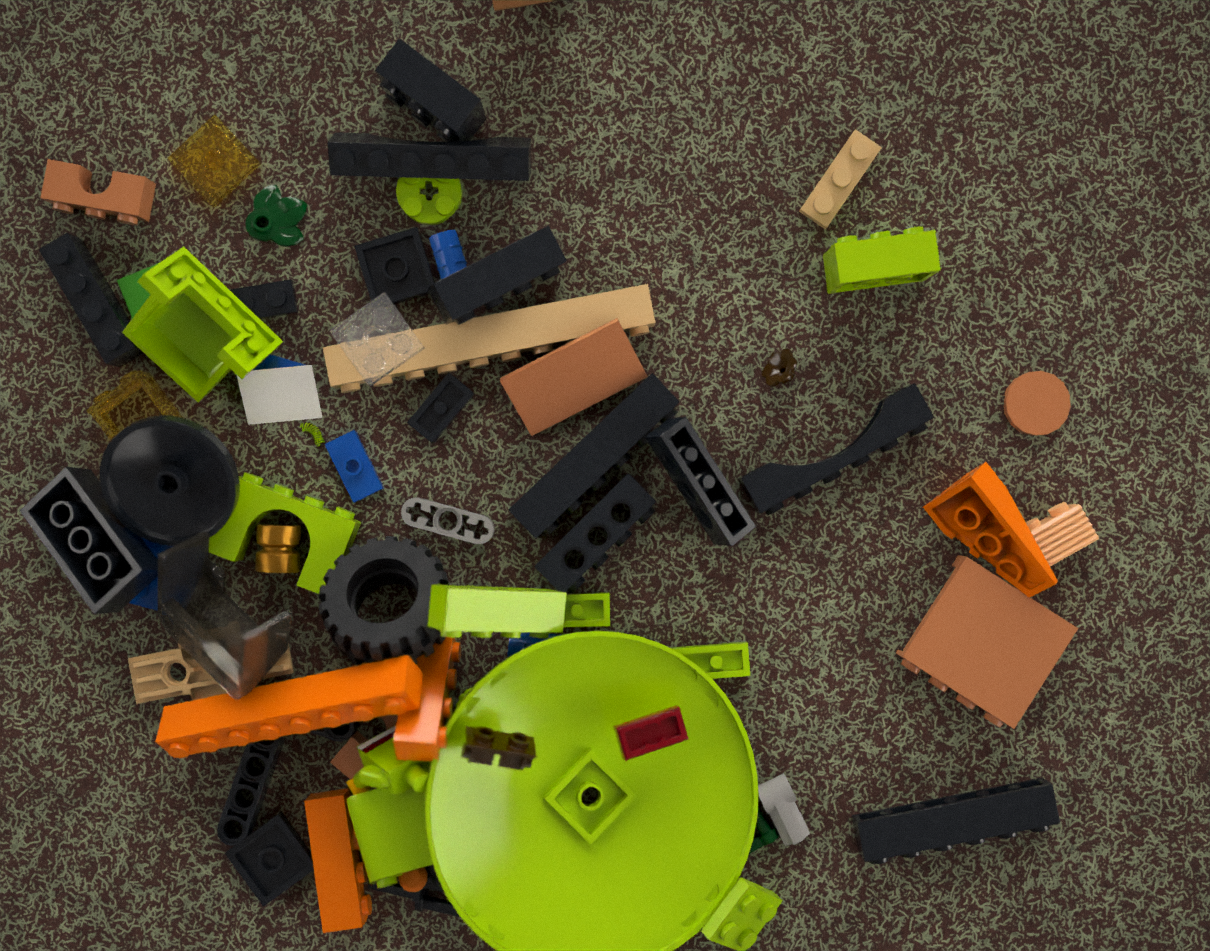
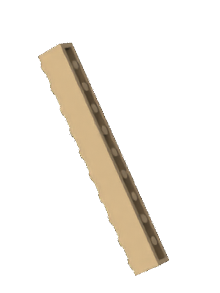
M648 284L475 317L459 326L455 321L448 324H439L323 347L330 386L336 389L340 388L341 393H349L361 390L360 384L373 382L374 387L392 384V378L404 375L405 380H416L424 378L425 371L437 369L438 374H446L457 371L456 365L469 363L470 368L489 365L488 359L501 357L502 362L520 359L522 352L532 350L534 355L548 354L553 351V346L567 344L618 318L624 331L630 332V337L650 333L649 328L654 327L656 322Z

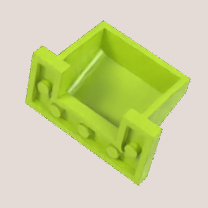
M184 246L148 270L139 279L138 283L151 295L122 331L128 339L197 402H200L231 370L241 379L246 377L283 342Z

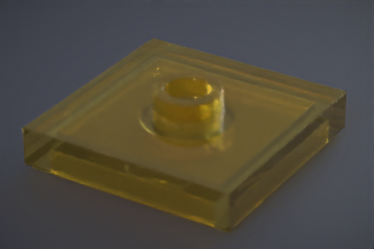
M215 114L167 158L214 208L261 165L256 157Z

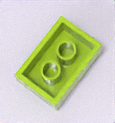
M924 227L908 228L903 230V234L891 236L890 231L876 232L870 234V239L858 240L856 235L841 237L823 255L828 294L921 282L941 270L935 230L924 231Z

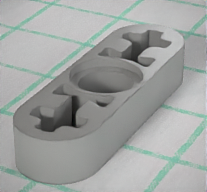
M410 498L403 504L401 509L402 519L409 526L473 544L488 542L495 532L494 523L485 515L424 498ZM417 503H420L421 510L432 513V506L437 507L438 510L433 516V527L427 525L430 520L429 518L418 517L417 521H413V515L408 513L409 507H415ZM446 511H451L457 516V525L452 530L443 529L439 523L441 514ZM463 515L470 517L466 523L477 525L479 520L484 521V527L489 529L488 534H482L480 539L475 538V532L469 529H464L465 535L458 534L463 526Z

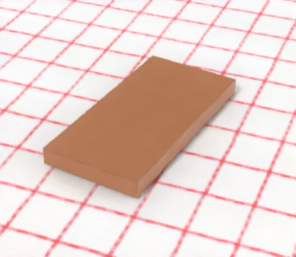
M618 318L501 377L500 382L530 435L533 436L648 376Z

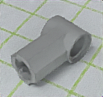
M783 773L758 785V794L767 815L770 814L784 845H795L803 841L810 833L795 803L797 799L785 774Z

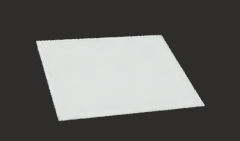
M312 365L252 370L243 379L237 376L248 425L322 418Z

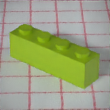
M432 584L428 627L441 630L440 636L453 638L461 637L462 632H471V636L480 638H491L492 632H501L500 636L508 638H521V632H529L530 637L549 638V633H563L567 592L546 588Z

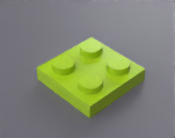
M741 877L701 932L710 941L737 951H746L755 943L757 935L764 925L775 916L777 908L783 900L773 891Z

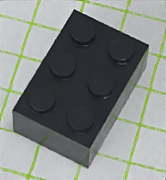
M400 38L375 69L381 81L379 86L386 92L385 97L400 109L405 105L413 112L411 114L412 118L423 127L427 128L429 124L432 125L439 132L437 136L443 142L471 140L487 119L480 98Z

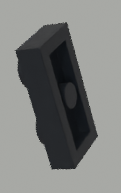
M291 279L230 290L259 319L298 313L294 283Z
M448 372L407 423L434 444L475 393Z

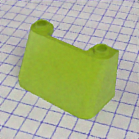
M377 788L347 798L349 814L370 884L377 883V888L395 885L398 883L397 877L403 875V873L433 865L425 828L424 808L426 791L417 793L413 788H410L400 795H393L386 788Z

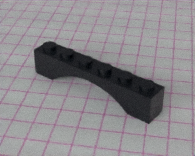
M335 132L327 142L330 175L529 181L531 173V138L494 137L469 141L433 142L393 139L369 133Z
M914 383L880 400L874 416L865 430L849 446L836 455L807 465L766 463L738 478L755 511L757 513L765 511L768 516L784 507L782 501L794 496L797 500L813 491L811 485L822 480L826 484L840 477L842 474L839 470L851 464L852 468H856L869 461L870 457L868 454L878 448L882 453L899 444L898 437L906 433L912 437L928 428L926 422L933 419L934 416L917 385Z

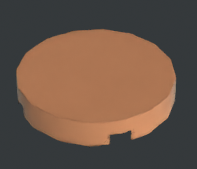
M1044 371L1027 372L1015 378L1007 387L1004 395V414L1009 423L1019 432L1032 436L1047 435L1059 429L1066 421L1071 408L1070 394L1065 384L1054 374Z

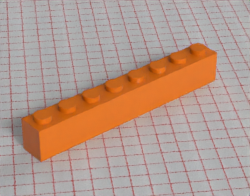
M409 655L164 706L155 742L167 751L170 756L185 758L192 754L215 752L218 749L232 746H245L256 741L275 740L281 736L296 733L305 734L311 730L326 727L335 728L341 724L369 721L376 717L391 714L400 715L405 711L420 709L423 673Z

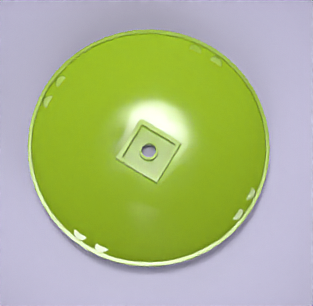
M585 631L555 636L532 644L495 666L474 685L445 726L447 727L448 737L447 747L439 748L438 759L432 760L426 786L424 809L429 852L437 877L457 913L475 934L495 950L673 951L706 925L737 883L751 849L758 815V778L753 750L742 721L726 694L698 665L679 652L661 643L621 632ZM676 705L680 707L689 740L627 761L622 759L613 726ZM466 726L475 728L484 726L494 731L505 733L520 732L529 737H534L536 759L532 760L531 768H524L523 771L498 767L500 755H494L492 766L469 763L467 758H461L463 744H466ZM589 787H595L598 791L597 800L589 805L584 804L581 799L583 791Z

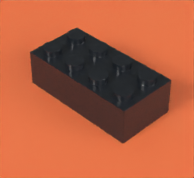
M65 467L20 510L94 614L119 612L165 570L144 540L126 528L115 517L106 503L100 481L91 469Z

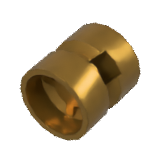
M257 525L256 540L263 549L256 552L255 571L265 573L299 572L300 553L295 551L294 547L301 541V526Z

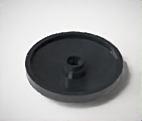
M158 415L131 423L111 440L104 451L100 464L102 493L115 517L136 535L160 545L188 546L209 539L222 529L232 516L238 503L240 481L236 464L230 452L212 432L191 420L181 417Z

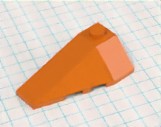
M987 462L965 474L923 507L946 536L952 540L954 537L970 548V554L977 559L981 556L996 568L998 575L1029 598L1058 582L1008 489Z

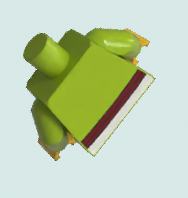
M395 725L357 746L363 768L354 775L353 779L346 781V784L353 795L367 792L372 787L378 789L386 788L393 795H400L410 788H413L417 793H422L426 791L431 762L397 760L393 742Z

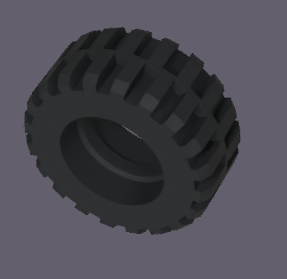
M386 536L384 541H378L376 537L367 540L368 544L361 547L358 544L349 548L350 553L347 556L340 555L334 561L336 566L334 570H327L323 578L326 585H322L319 591V599L321 601L319 605L320 615L332 641L343 656H348L350 661L356 665L409 655L414 663L418 664L416 660L422 655L425 658L429 657L435 652L433 645L435 643L442 644L446 638L440 636L441 630L428 627L431 585H450L442 563L438 557L432 556L431 550L426 546L419 545L417 548L416 542L408 538H404L400 542L397 536ZM401 584L409 586L418 592L416 601L410 610L394 621L370 623L358 617V611L364 599L371 592L382 586Z

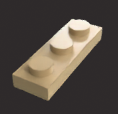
M855 129L799 212L826 229L882 147Z

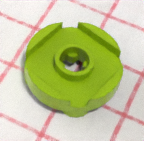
M399 177L396 195L399 205L408 217L419 224L437 225L449 219L460 206L462 186L459 179ZM429 183L432 184L433 188L438 189V194H433L432 200H427L425 195L419 194L421 189H425L426 184Z

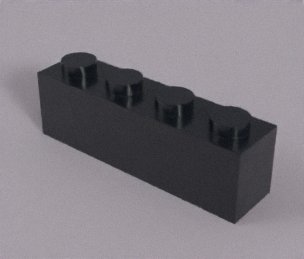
M548 225L433 283L427 289L445 323L448 324L455 320L459 326L476 317L473 310L483 305L486 310H489L504 302L502 295L513 291L516 296L532 288L531 280L541 276L542 280L545 281L559 274L558 266L567 262Z
M65 233L38 249L106 364L122 367L144 354L122 333L130 319L82 239Z

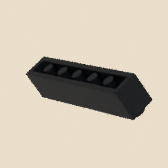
M652 373L508 510L535 539L540 534L547 538L560 525L556 519L563 512L570 516L583 503L579 498L588 489L594 493L607 481L603 474L612 466L618 470L631 458L627 452L635 444L641 448L647 443L645 436L652 432L651 429L659 421L663 424L678 413L674 407L680 401Z
M1042 777L851 815L859 855L864 862L871 864H882L887 862L889 857L899 855L904 858L916 857L921 854V851L930 849L947 851L952 849L953 845L960 843L977 845L984 843L985 838L995 836L999 838H1012L1018 835L1017 832L1025 830L1043 832L1049 830L1050 825L1060 824L1053 784Z

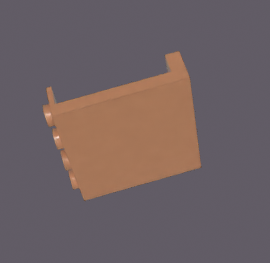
M958 555L952 564V567L955 568L903 651L898 649L896 654L904 658L900 664L918 675L920 670L930 675L931 677L928 682L941 691L946 692L949 687L958 693L955 700L969 709L973 710L977 705L986 711L983 718L999 728L1004 723L1015 729L1078 628L970 558Z

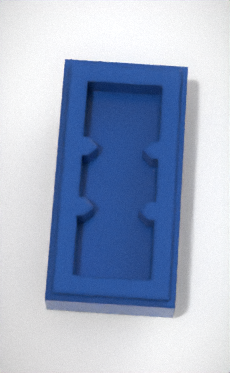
M352 430L325 444L353 503L384 489L356 430Z

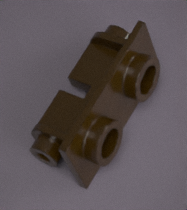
M466 726V744H463L461 758H467L469 763L492 766L494 755H500L498 767L523 771L524 768H531L532 760L536 759L534 737H529L520 732L505 733L494 731L484 726L477 728Z

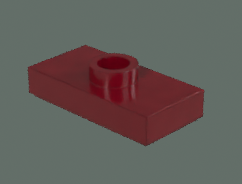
M677 705L613 726L622 759L625 761L689 740L680 707Z

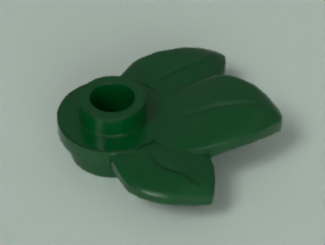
M277 185L267 186L257 193L254 198V211L246 218V230L257 241L272 240L283 247L296 245L304 240L303 234L296 225L305 216L308 205L303 200L295 197L282 198ZM259 220H265L269 224L265 228H260L256 223Z

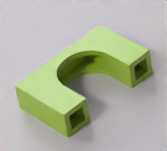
M244 472L243 477L239 476V499L232 516L222 529L207 539L203 550L233 562L242 561L258 522L272 511H289L303 521L310 536V550L296 586L319 594L320 587L326 585L323 578L327 570L335 569L334 561L340 555L347 556L350 553L349 548L354 543L361 521L353 519L355 516L354 512L340 507H336L335 512L323 508L325 502L320 499L306 495L305 499L302 500L292 496L294 490L279 484H275L274 488L262 485L263 478Z

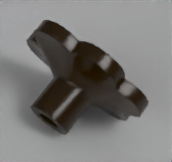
M788 348L781 350L780 353L773 352L767 361L768 364L765 365L762 371V376L766 378V384L770 387L791 381L795 376L794 369L797 367V359L793 357V352Z

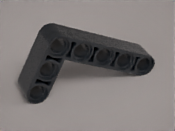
M360 721L349 723L350 728L347 731H343L338 727H326L309 732L340 742L348 739L356 732ZM281 736L275 740L256 741L246 745L217 827L218 837L226 845L233 846L241 843L253 831L286 736ZM253 757H259L263 760L265 764L264 771L254 767ZM243 788L253 793V802L244 799L242 796ZM231 820L240 822L243 831L236 832L231 826Z

